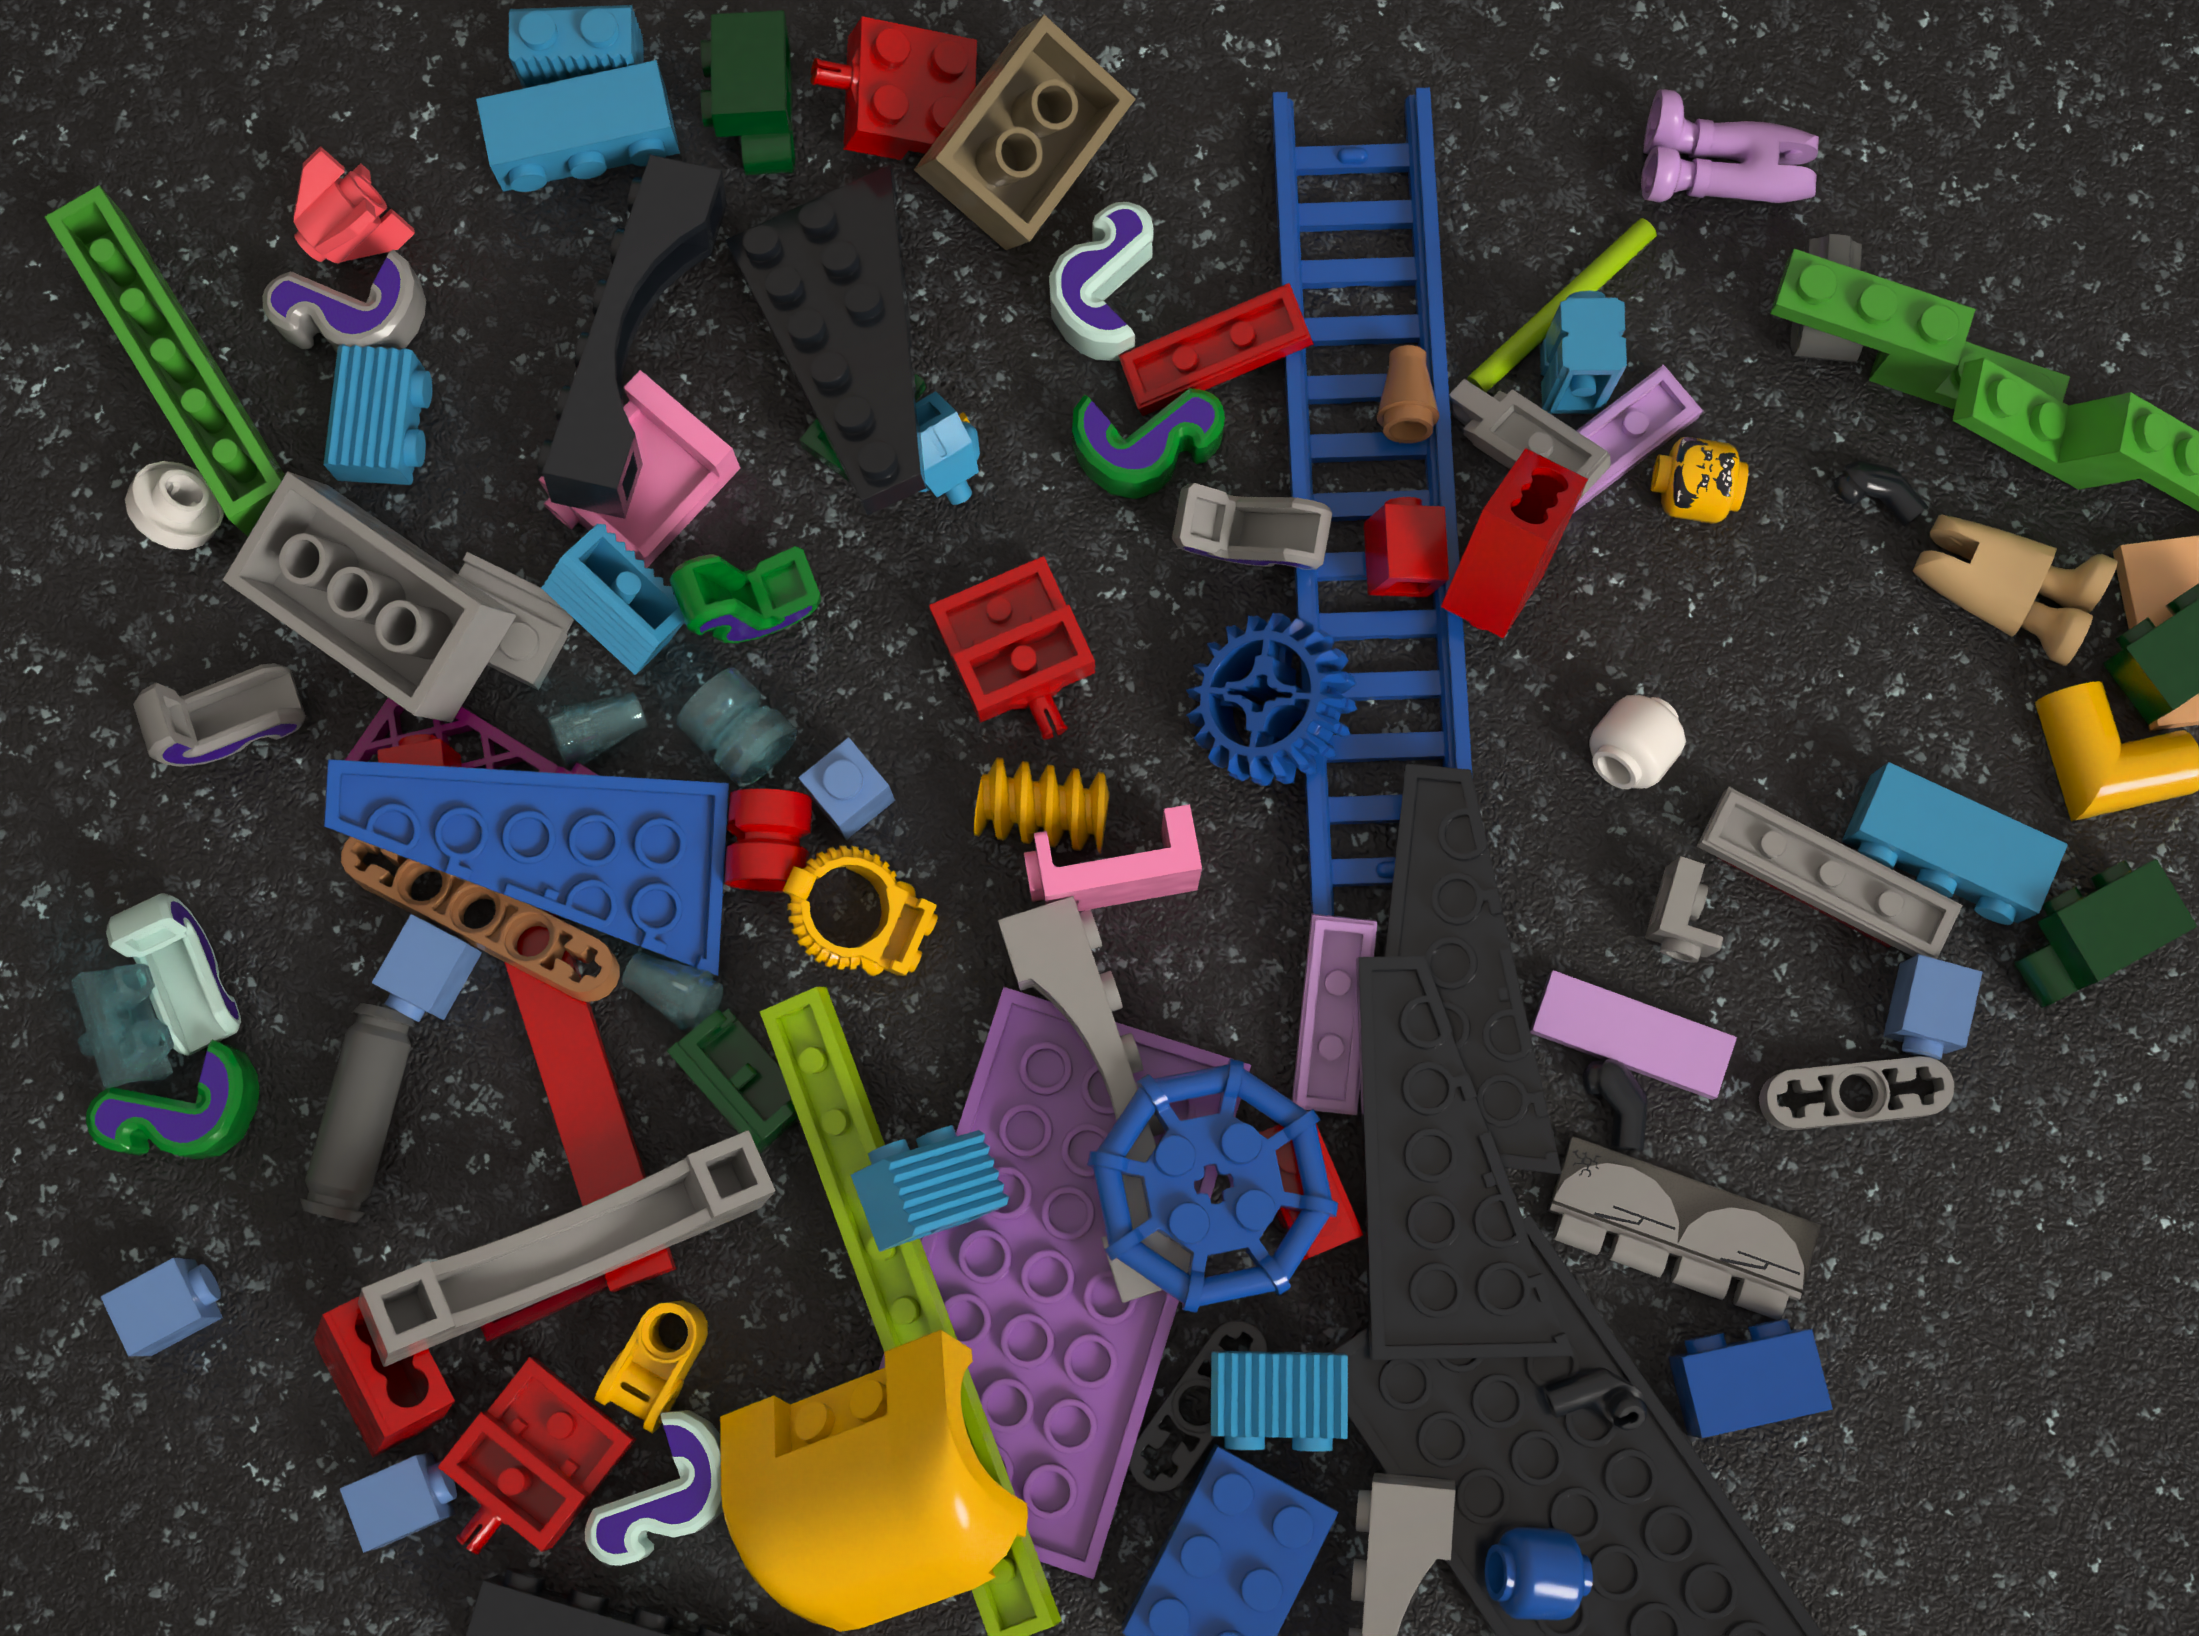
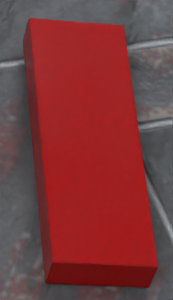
M1288 283L1118 356L1137 408L1142 416H1145L1168 406L1189 388L1207 390L1314 345L1292 287Z

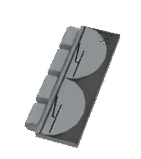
M1574 1136L1570 1138L1561 1166L1562 1174L1558 1176L1548 1208V1212L1560 1215L1554 1230L1553 1240L1598 1255L1606 1232L1615 1236L1610 1249L1609 1260L1659 1278L1665 1269L1668 1256H1674L1677 1259L1671 1275L1672 1283L1723 1300L1727 1294L1731 1278H1735L1740 1281L1737 1284L1733 1304L1775 1320L1781 1319L1788 1298L1796 1301L1800 1300L1819 1235L1820 1224Z

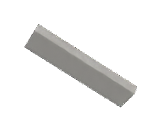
M1728 787L1723 792L1697 844V847L1912 957L1920 954L1937 959L1963 906L1731 787Z

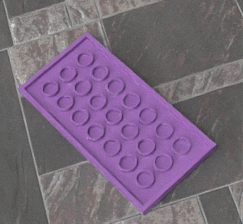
M1003 987L956 1135L960 1136L977 1130L985 1134L984 1143L990 1146L988 1155L995 1159L993 1168L1000 1171L998 1180L1004 1183L1003 1193L1009 1196L1008 1204L966 1224L964 1223L957 1227L955 1226L948 1230L925 1236L921 1239V1243L957 1340L972 1349L973 1362L968 1366L1015 1496L1027 1503V1528L1040 1562L1094 1579L1179 1301L1164 1290L1125 1303L1121 1302L1101 1241V1237L1106 1236L1094 1170L1087 1166L1089 1153L1098 1150L1116 1123L1108 1091L1089 1050L1079 1034L1050 1001ZM1115 1022L1120 1036L1132 1033L1144 1070L1133 1074L1136 1086L1137 1081L1147 1074L1153 1078L1227 1065L1229 1059H1231ZM1244 1063V1069L1249 1072L1251 1065ZM1221 1093L1171 1102L1169 1104L1180 1121L1213 1115L1218 1112ZM1237 1096V1099H1236V1105H1235V1110H1234V1117H1236V1113H1237V1110H1238V1107H1239V1104H1240V1100H1241V1098L1238 1097V1096ZM1164 1133L1154 1136L1156 1146L1160 1142V1139L1162 1138ZM1205 1166L1204 1177L1194 1181V1188L1197 1194L1206 1193L1211 1198L1218 1173L1215 1166ZM883 1355V1358H882V1361H881L879 1370L882 1369V1368H885V1356H884V1355Z

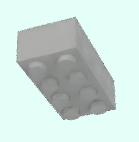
M288 471L223 578L224 582L414 716L451 723L517 616L514 612L330 486Z

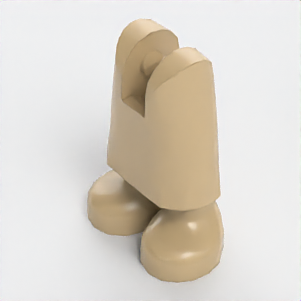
M1939 515L1930 531L1931 539L1940 547L1967 558L1971 562L1970 564L1942 552L1923 551L1917 559L1913 572L1933 590L2009 636L2013 637L2020 627L2036 635L2048 658L2053 662L2066 666L2078 651L2090 628L2093 615L2089 613L2105 593L2115 573L2118 561L2104 554H2097L2091 556L2076 569L2058 568L2051 566L2057 550L2055 547L1976 522ZM2037 594L2055 601L2063 608H2052L2035 601Z

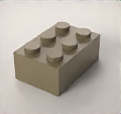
M1042 15L1019 29L914 168V171L1001 247L1008 250L1031 241L1136 98L1047 16Z

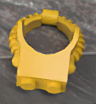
M842 845L836 850L834 847L827 849L826 853L822 851L817 853V858L814 860L810 858L806 862L807 866L803 869L793 866L783 892L791 898V903L787 904V910H791V916L788 919L789 923H793L794 929H791L793 935L797 934L799 938L797 943L800 947L804 945L806 954L809 956L811 954L814 955V960L818 963L823 961L825 966L831 968L835 965L839 970H844L845 967H848L849 970H854L856 966L860 965L871 976L879 975L883 970L900 976H906L908 972H914L922 956V952L918 950L924 935L929 936L936 925L938 915L934 911L937 905L926 899L916 898V891L911 884L902 881L897 882L895 879L897 874L894 870L890 871L888 868L890 865L886 860L882 862L880 860L881 856L876 853L871 855L870 850L863 848L861 851L858 846H851L848 849L846 845ZM846 867V869L860 874L871 882L879 894L882 911L879 927L871 938L856 948L836 946L824 939L815 928L810 915V902L807 899L816 879L821 878L834 868Z

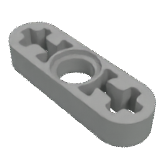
M1925 1056L1793 1069L1776 1074L1765 1082L1760 1091L1759 1105L1763 1116L1771 1125L1788 1131L1919 1118L1936 1114L1949 1105L1954 1094V1081L1950 1071L1942 1062ZM1916 1070H1919L1922 1080H1932L1934 1084V1092L1924 1096V1105L1921 1104L1919 1095L1914 1093L1890 1097L1889 1085L1901 1084L1915 1079ZM1882 1071H1887L1889 1073L1887 1080L1883 1075ZM1849 1075L1860 1076L1871 1086L1873 1092L1872 1103L1864 1112L1852 1111L1841 1101L1839 1094L1840 1085ZM1822 1077L1825 1079L1823 1088L1818 1078ZM1787 1083H1792L1794 1092L1798 1094L1823 1090L1824 1103L1802 1106L1797 1109V1118H1793L1789 1107H1779L1777 1095L1787 1092ZM1889 1099L1892 1106L1894 1107V1110L1888 1109ZM1825 1106L1830 1113L1828 1117L1823 1115Z

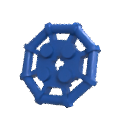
M1229 1059L1227 1065L1153 1078L1147 1074L1137 1081L1138 1090L1098 1150L1089 1153L1087 1166L1094 1170L1109 1246L1104 1251L1109 1259L1113 1261L1117 1258L1182 1303V1310L1194 1313L1198 1311L1199 1306L1269 1292H1275L1280 1296L1291 1288L1290 1278L1329 1217H1336L1338 1202L1332 1200L1316 1123L1320 1121V1118L1313 1109L1307 1112L1245 1070L1244 1062ZM1221 1093L1218 1112L1213 1115L1180 1121L1169 1104L1171 1102ZM1237 1096L1277 1122L1284 1129L1267 1139L1259 1134L1253 1126L1243 1123L1234 1117ZM1153 1114H1155L1166 1132L1146 1162L1125 1158ZM1290 1140L1293 1141L1304 1195L1285 1192L1283 1189L1275 1150ZM1205 1166H1215L1218 1175H1227L1229 1178L1230 1188L1222 1191V1202L1219 1204H1211L1208 1194H1197L1195 1191L1194 1181L1204 1177ZM1122 1175L1141 1178L1149 1220L1134 1230ZM1279 1208L1299 1211L1300 1214L1271 1257L1259 1240L1262 1234L1273 1221ZM1156 1231L1165 1237L1171 1238L1183 1246L1181 1248L1191 1254L1188 1272L1186 1273L1141 1241ZM1245 1249L1256 1266L1204 1277L1207 1256Z

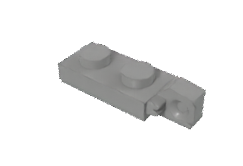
M1463 379L1449 394L1452 408L1450 413L1465 425L1463 428L1464 436L1475 447L1510 470L1524 449L1527 448L1587 478L1588 482L1581 494V499L1611 466L1608 451L1513 389L1508 394L1498 391L1492 397L1466 379Z

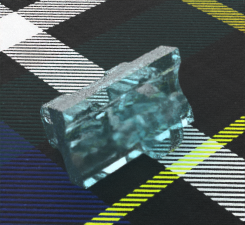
M134 964L116 966L109 970L80 972L71 980L87 1031L78 1038V1043L83 1055L95 1056L104 1088L117 1087L142 1080H165L173 1073L168 1053L174 1047L168 1025L156 1019L149 996L155 984L149 966Z

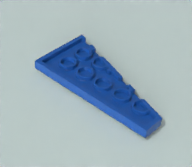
M327 760L324 827L718 976L729 783Z

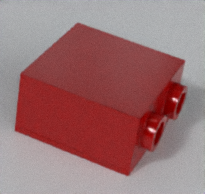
M1525 448L1484 507L1441 607L1465 619L1472 626L1481 630H1487L1504 639L1544 576L1588 479Z
M359 1297L322 1314L313 1341L372 1458L439 1424L455 1400L429 1349L383 1367L359 1308Z

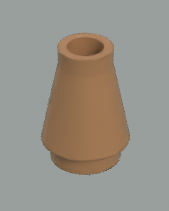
M1404 345L1394 348L1389 353V368L1377 413V421L1383 427L1384 435L1392 441L1399 443L1420 442L1432 435L1433 426L1439 420V411L1426 365L1425 350L1418 346Z

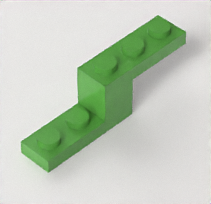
M1797 249L1793 250L1787 260L1770 314L1878 350L1869 381L1954 410L1964 362L1986 358L2062 402L2070 380V376L1966 342L1976 310L1974 308Z
M1986 358L1964 362L1953 416L1954 422L2078 490L2142 479L2199 511V431L2132 392L2067 405Z

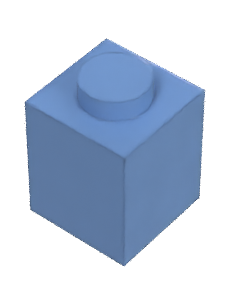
M849 737L798 777L806 793L845 840L849 839L895 801L888 783Z
M411 914L372 983L390 992L384 1003L385 1005L407 1017L420 1022L426 1011L444 1020L482 952Z
M1920 954L1901 962L1883 1037L1903 1042L1902 1051L1916 1057H1931L1937 1060L1942 1058L1943 1053L1947 1054L1965 1048L1983 972Z
M172 1258L101 1296L128 1356H153L223 1318L215 1302L221 1298L218 1283L211 1271L204 1264L198 1266L195 1259Z
M432 1452L415 1455L340 1488L363 1553L384 1547L456 1515L451 1503L452 1500L457 1498L454 1480L438 1468L442 1461L436 1463Z

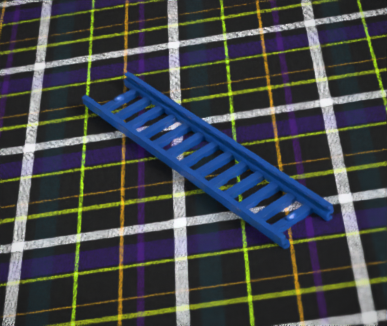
M1430 87L1416 88L1415 95H1409L1405 99L1406 143L1295 147L1293 101L1287 98V92H1273L1271 102L1280 287L1290 283L1303 318V289L1345 288L1348 286H1415L1416 314L1304 318L1314 343L1311 346L1418 343V347L1426 352V365L1439 411V420L1433 426L1432 435L1416 443L1395 442L1388 439L1383 432L1310 435L1309 405L1365 401L1380 402L1387 373L1307 376L1306 348L1285 356L1284 370L1291 497L1308 499L1327 505L1332 511L1331 521L1369 519L1386 501L1398 497L1419 498L1422 500L1423 506H1445L1449 581L1433 592L1434 610L1319 613L1317 581L1367 580L1365 552L1325 553L1323 565L1315 570H1303L1294 567L1297 619L1303 618L1312 623L1314 632L1323 630L1333 637V641L1383 638H1436L1437 670L1349 673L1354 676L1357 685L1343 693L1342 696L1348 697L1353 701L1439 698L1441 731L1351 734L1345 737L1333 735L1328 743L1334 747L1337 757L1328 759L1319 753L1314 756L1317 774L1308 775L1304 773L1312 914L1334 916L1333 887L1393 885L1396 857L1332 859L1330 825L1399 823L1402 795L1328 797L1327 763L1443 759V767L1469 769L1472 773L1463 618L1441 607L1459 566ZM1408 172L1410 200L1298 203L1297 176ZM1411 229L1413 257L1301 260L1300 232ZM1425 459L1427 490L1313 494L1311 463ZM1299 656L1300 689L1305 692H1311L1309 673L1305 663Z

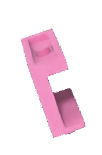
M640 370L623 387L630 400L623 409L635 432L643 463L626 518L623 519L552 503L550 496L544 505L571 530L578 523L588 531L597 524H605L607 533H616V542H625L626 550L635 551V559L644 560L645 568H648L739 471L740 466L732 447ZM540 477L538 480L549 495L544 477Z
M1190 804L1164 809L1161 828L1164 849L1056 867L1052 862L1047 831L1034 833L1036 851L1024 853L1032 902L1045 900L1046 905L1074 896L1078 911L1198 890L1202 865Z

